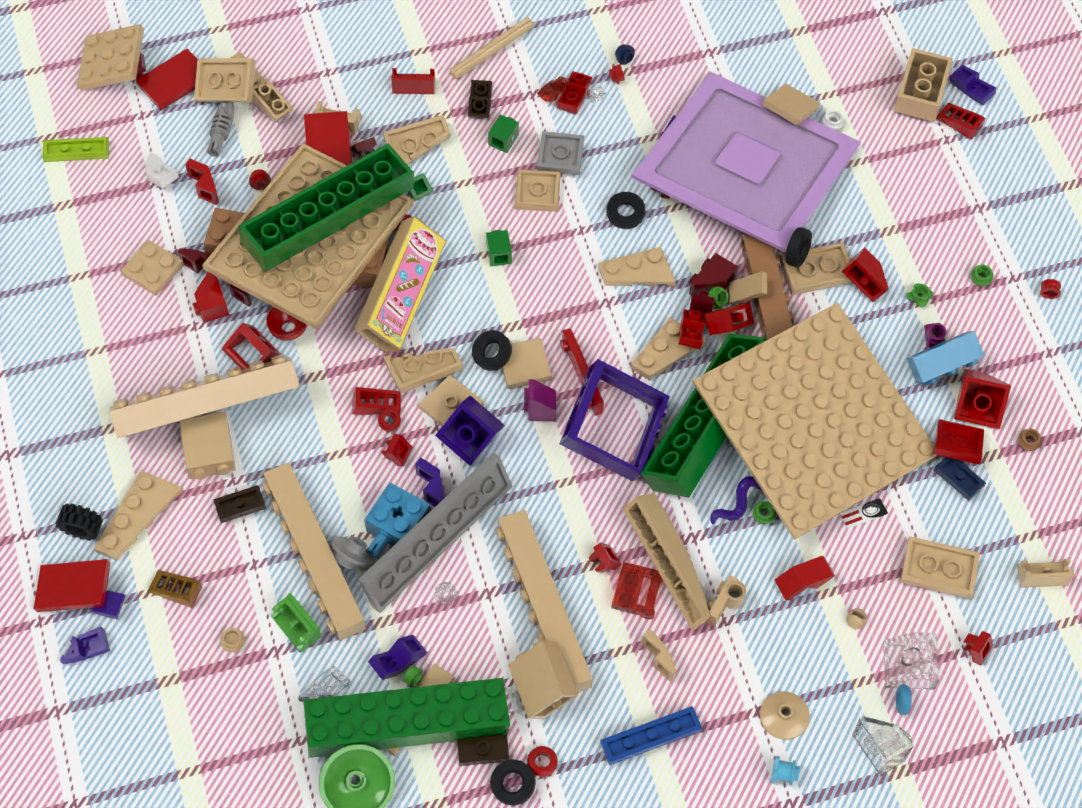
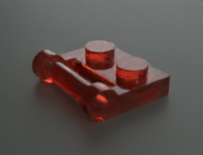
M623 562L611 608L640 615L645 619H653L660 583L663 582L658 570ZM644 578H648L651 582L645 605H639L638 600Z

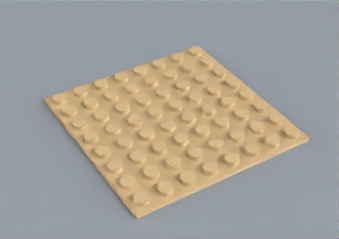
M838 302L692 381L794 540L938 456L934 454V444Z

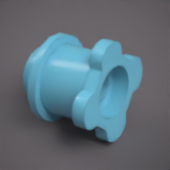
M776 756L771 783L775 784V781L778 780L789 782V785L792 786L793 781L798 782L800 766H795L796 761L779 760L780 756Z

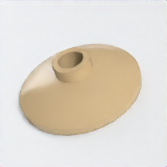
M785 691L776 692L768 696L762 703L760 721L764 729L773 737L783 740L794 739L806 730L809 723V710L806 703L796 694ZM781 710H789L790 715H783Z

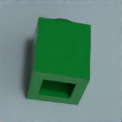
M500 114L488 132V145L508 153L519 136V122L511 117Z
M508 230L487 232L486 246L490 267L512 264V250Z

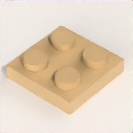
M147 240L120 272L122 276L157 296L184 266V263L180 258L152 241Z

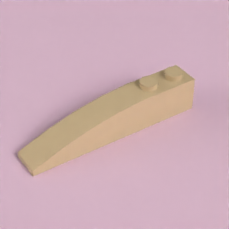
M655 493L636 496L623 508V511L690 628L696 630L710 618L699 578L689 554Z

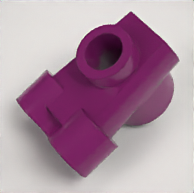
M932 323L924 326L926 348L924 350L946 341L947 331L944 325Z

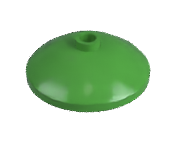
M366 744L346 745L333 752L323 764L319 775V792L327 808H385L391 800L395 788L394 770L388 758L375 747ZM353 775L359 776V780L356 783L350 782Z

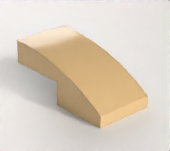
M649 628L643 634L642 645L656 656L653 667L672 682L676 674L672 657L663 642Z

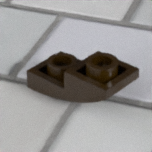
M471 80L468 117L489 118L492 81Z

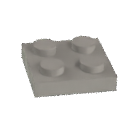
M542 131L537 170L580 175L585 135Z

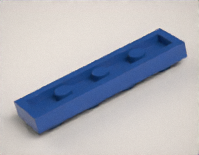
M693 706L604 738L600 740V744L610 766L702 732V726Z

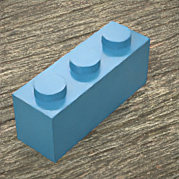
M967 331L906 359L916 383L929 385L938 381L937 377L940 375L950 376L959 372L958 368L963 365L967 368L978 364V359L984 357V353L975 331Z

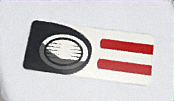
M880 498L840 513L848 529L888 514Z

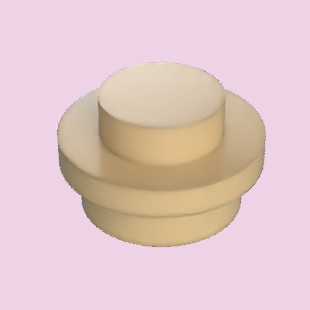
M229 628L222 633L220 643L225 651L236 652L244 646L245 637L239 629Z

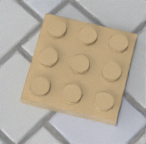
M138 24L86 36L77 87L81 91L136 79L144 35L142 25Z

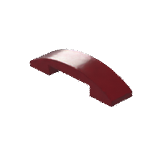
M180 248L178 250L179 258L183 260L184 265L197 274L203 269V263L211 255L194 249ZM228 283L232 297L250 307L252 305L250 294Z

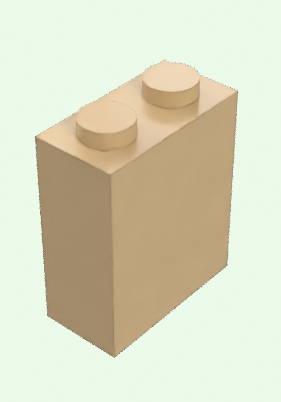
M226 412L179 421L186 470L190 479H204L210 475H226L231 471H236Z
M537 641L533 644V648L518 654L516 660L508 665L528 718L544 719L579 696L558 642Z

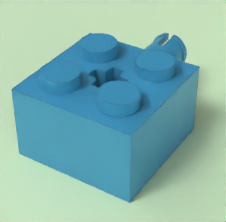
M389 483L364 519L366 531L376 536L366 549V552L371 557L375 554L374 558L379 559L388 544L394 546L431 511L430 504Z

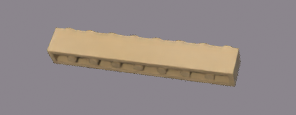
M285 463L264 472L265 482L262 483L266 495H271L274 500L271 502L275 514H280L283 519L280 521V525L284 534L289 533L292 538L289 541L290 547L294 554L299 553L301 558L298 561L303 574L308 573L311 579L307 582L312 594L317 593L320 598L317 604L322 615L327 613L329 621L326 623L332 635L336 634L339 641L366 630L365 620L290 463Z
M522 510L498 518V528H495L499 541H504L506 546L503 549L506 560L513 564L512 575L515 582H520L522 587L520 595L523 603H528L531 610L528 611V616L531 624H536L539 632L536 633L538 641L558 642L577 692L592 688L593 678L526 511Z

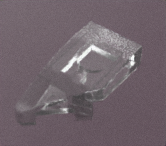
M332 664L300 693L298 700L303 702L306 699L333 697L349 686L350 679Z

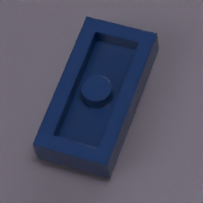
M945 457L934 469L938 475L968 501L983 489L986 484L984 480L961 460Z

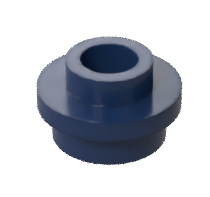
M622 44L615 51L616 60L621 65L631 62L635 55V49L631 45Z

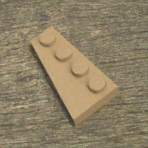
M141 470L94 547L95 552L117 561L138 539L137 536L153 524V520L161 511L164 512L170 506L169 503L176 496L179 497L183 488Z

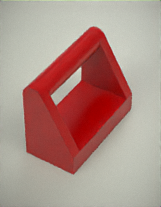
M242 323L222 347L225 354L238 367L240 366L241 370L249 368V364L233 348L246 339L263 355L258 361L262 360L263 363L271 362V357L281 355L255 326Z

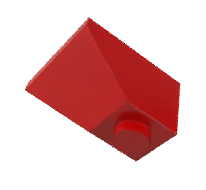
M964 369L954 419L1000 429L1011 385L991 375Z

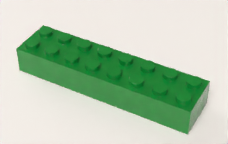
M388 143L239 225L240 242L266 272L414 189V172Z
M729 333L704 374L767 341L766 338ZM696 388L690 394L641 472V475L653 491L689 498L727 437Z
M503 678L303 700L308 758L330 756L339 748L351 744H366L382 750L457 741V739L508 735L510 728Z

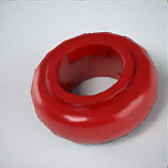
M538 746L528 754L527 765H529L536 776H548L557 768V755L549 747ZM543 755L549 758L550 763L546 767H539L536 765L535 759Z

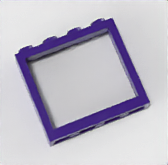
M597 359L589 366L559 444L633 481L637 477L642 476L641 472L647 464L646 460L655 448L653 441L662 429L660 422L669 410L667 409V403L670 396ZM600 379L653 406L632 464L577 437Z

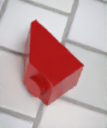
M865 247L853 256L842 270V273L872 302L876 301L889 289L881 263Z
M207 272L194 293L196 302L192 303L196 316L201 315L203 323L229 316L218 278Z
M750 302L705 313V323L710 336L732 332L755 324Z

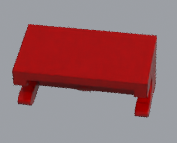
M392 68L391 82L393 94H435V69L430 68V74H397V68Z

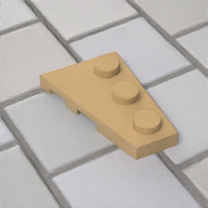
M454 348L431 350L425 354L413 356L412 353L403 354L404 357L391 358V355L383 356L384 363L400 394L464 369L463 363Z

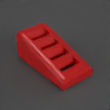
M947 103L936 117V119L971 140L983 127L986 119L982 115L951 103ZM948 111L952 112L950 116L946 115Z
M355 387L352 397V414H380L381 411L388 408L394 409L398 413L401 412V394L399 391ZM389 398H393V406L389 405ZM370 399H374V404L370 403ZM380 399H383V405L380 404Z

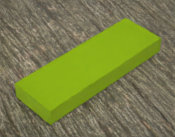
M108 137L43 140L42 158L44 162L109 159Z

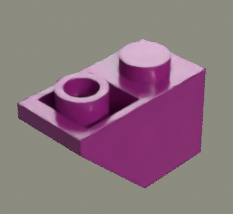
M529 379V388H524V413H529L528 421L556 422V390L534 379Z

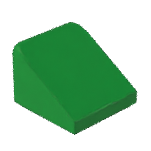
M424 173L414 177V189L408 191V194L414 201L433 193Z

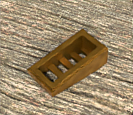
M158 570L148 592L192 608L202 589V585L196 579ZM161 578H163L165 581L161 589L157 588ZM172 581L173 584L170 590H166L169 582ZM180 584L181 587L178 593H175L177 585ZM188 587L186 595H183L185 588Z

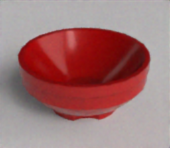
M275 307L267 314V327L270 333L277 339L285 341L296 339L307 328V324ZM286 323H293L295 328L290 332H286L282 329V326Z

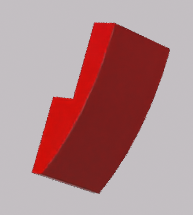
M572 71L566 82L565 90L558 100L557 108L577 114L588 92L592 77Z
M683 309L679 345L701 350L705 314L696 309Z

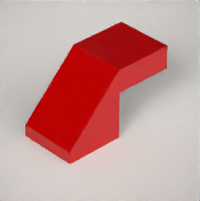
M189 158L185 165L188 177L198 181L195 185L198 198L218 205L219 199L209 166Z
M819 556L791 567L774 580L784 599L790 601L807 588H819L835 577V574L826 558Z

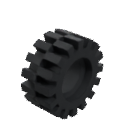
M65 504L62 506L55 524L60 531H65L67 535L71 534L74 538L79 537L81 540L91 541V539L95 540L97 538L103 518H101V515H97V512L90 511V508H83L82 505Z

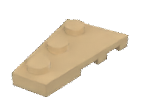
M444 115L383 132L385 144L389 143L407 165L450 137V131Z
M661 247L598 263V269L605 286L646 284L647 286L655 287V284H667V287H675L674 277Z
M670 317L632 362L631 369L646 379L651 380L669 369L673 363L690 356V353L695 351L696 348L678 344L680 323ZM704 338L701 348L707 344V340Z

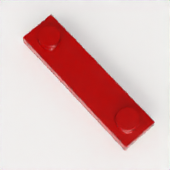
M568 328L562 331L560 345L564 353L567 352L582 385L589 367L572 329ZM596 387L588 408H592L595 416L602 414L604 408V401L598 387Z

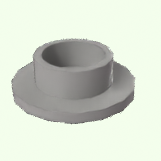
M339 536L332 540L331 545L336 551L334 557L343 567L352 571H359L361 567L370 568L374 565L375 559L366 552L367 544L357 537L348 539Z

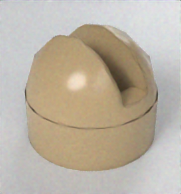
M859 608L852 609L846 618L848 626L852 629H861L867 620L865 612Z

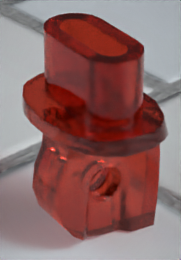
M559 76L555 81L551 80L545 84L537 94L544 101L553 102L559 94L565 93L564 88L570 82L567 78Z

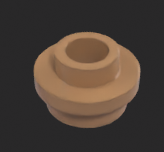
M1032 428L1021 431L1018 436L1019 445L1027 451L1038 449L1042 442L1040 433Z

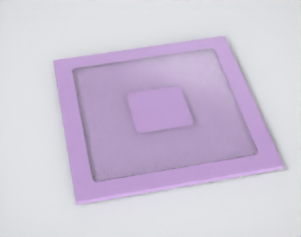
M710 72L632 173L631 178L786 253L793 232L798 227L804 228L861 142L809 117L796 126L764 107L763 101L766 97Z

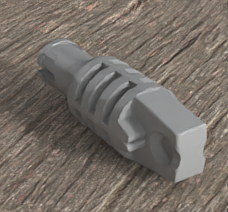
M221 102L214 115L209 132L211 140L207 149V153L211 156H215V152L216 157L220 156L223 142L228 139L235 110L232 102Z

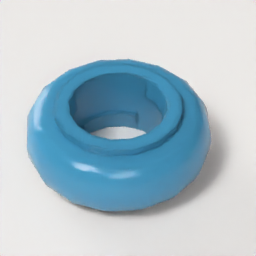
M901 684L896 691V708L899 714L907 715L911 709L912 694L908 685Z

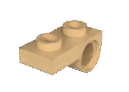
M731 575L726 582L722 581L716 591V594L719 595L716 601L711 600L707 606L710 618L706 623L713 627L716 626L726 607L738 609L744 603L746 587L739 579ZM736 592L740 595V597L733 598L729 595V593Z

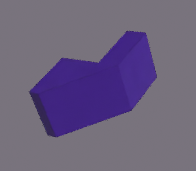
M420 457L415 463L416 475L429 482L423 489L424 501L436 507L444 499L440 469Z
M414 635L398 638L389 651L373 655L368 663L379 677L385 680L398 676L423 658L428 652Z

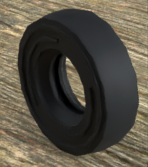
M632 192L617 193L610 198L607 204V217L615 227L621 229L637 227L645 216V204L642 198ZM628 204L633 207L634 213L630 216H622L618 213L617 209L621 205Z
M798 227L793 232L785 255L788 265L800 267L807 258L812 242V232L809 229Z
M495 330L480 334L472 346V357L475 363L488 371L498 370L505 366L512 354V345L509 338L502 332ZM491 343H497L499 345L497 355L493 358H487L485 356L486 347Z
M511 759L503 761L496 766L491 775L490 785L497 800L503 804L515 806L523 804L530 799L535 790L536 780L529 765L523 761ZM510 773H517L522 777V786L516 792L507 791L503 785L504 778Z

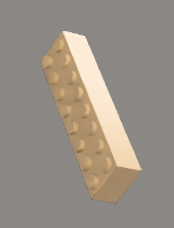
M281 354L271 357V362L263 363L260 360L250 363L249 368L241 370L240 366L226 370L227 374L218 376V373L206 375L203 381L196 382L195 379L182 382V387L173 389L172 385L160 388L157 394L150 395V392L136 395V399L128 401L127 398L114 401L113 406H110L109 413L117 438L300 387L293 361L290 357Z

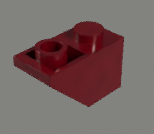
M715 253L711 259L707 258L704 261L701 271L691 277L689 281V295H699L700 291L709 293L713 287H722L726 290L729 282L736 278L738 266Z

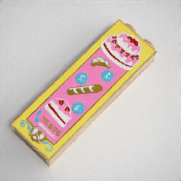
M413 216L401 221L354 328L357 333L387 354L401 350L447 242L438 232L425 225L421 219Z

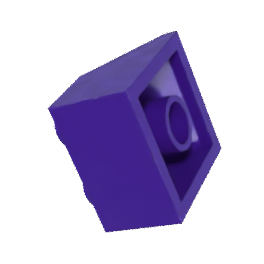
M470 395L461 402L435 436L470 466L505 425Z

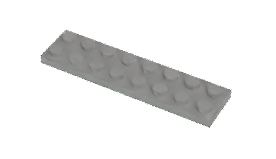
M492 453L358 579L372 607L376 611L381 613L513 487L500 456Z

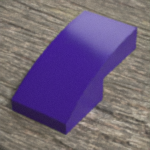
M961 65L949 76V80L959 90L981 105H984L996 94L995 86L980 80L979 72L964 65Z

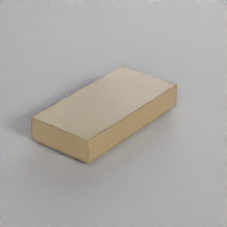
M763 271L729 282L730 304L736 305L767 295V273Z

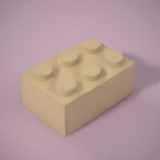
M912 48L894 112L935 122L953 58Z

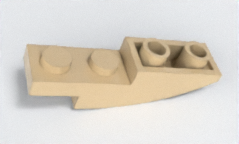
M240 51V52L236 53L235 55H233V56L230 57V58H246V57H245V56L241 53V51ZM255 69L252 103L277 122L293 111V108L267 78L264 79Z

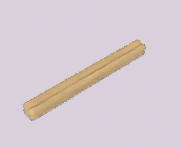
M529 17L524 18L450 69L451 76L454 79H458L532 29L533 21Z

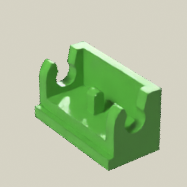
M291 593L272 608L274 612L271 614L272 619L299 652H302L322 637L320 628Z

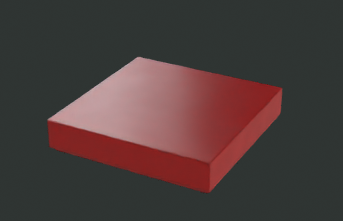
M939 419L936 429L934 454L980 465L983 452L984 429Z

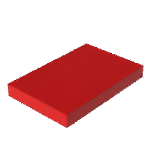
M187 48L136 79V84L161 111L195 90L198 59Z
M108 559L40 565L33 609L36 612L105 607L111 562Z

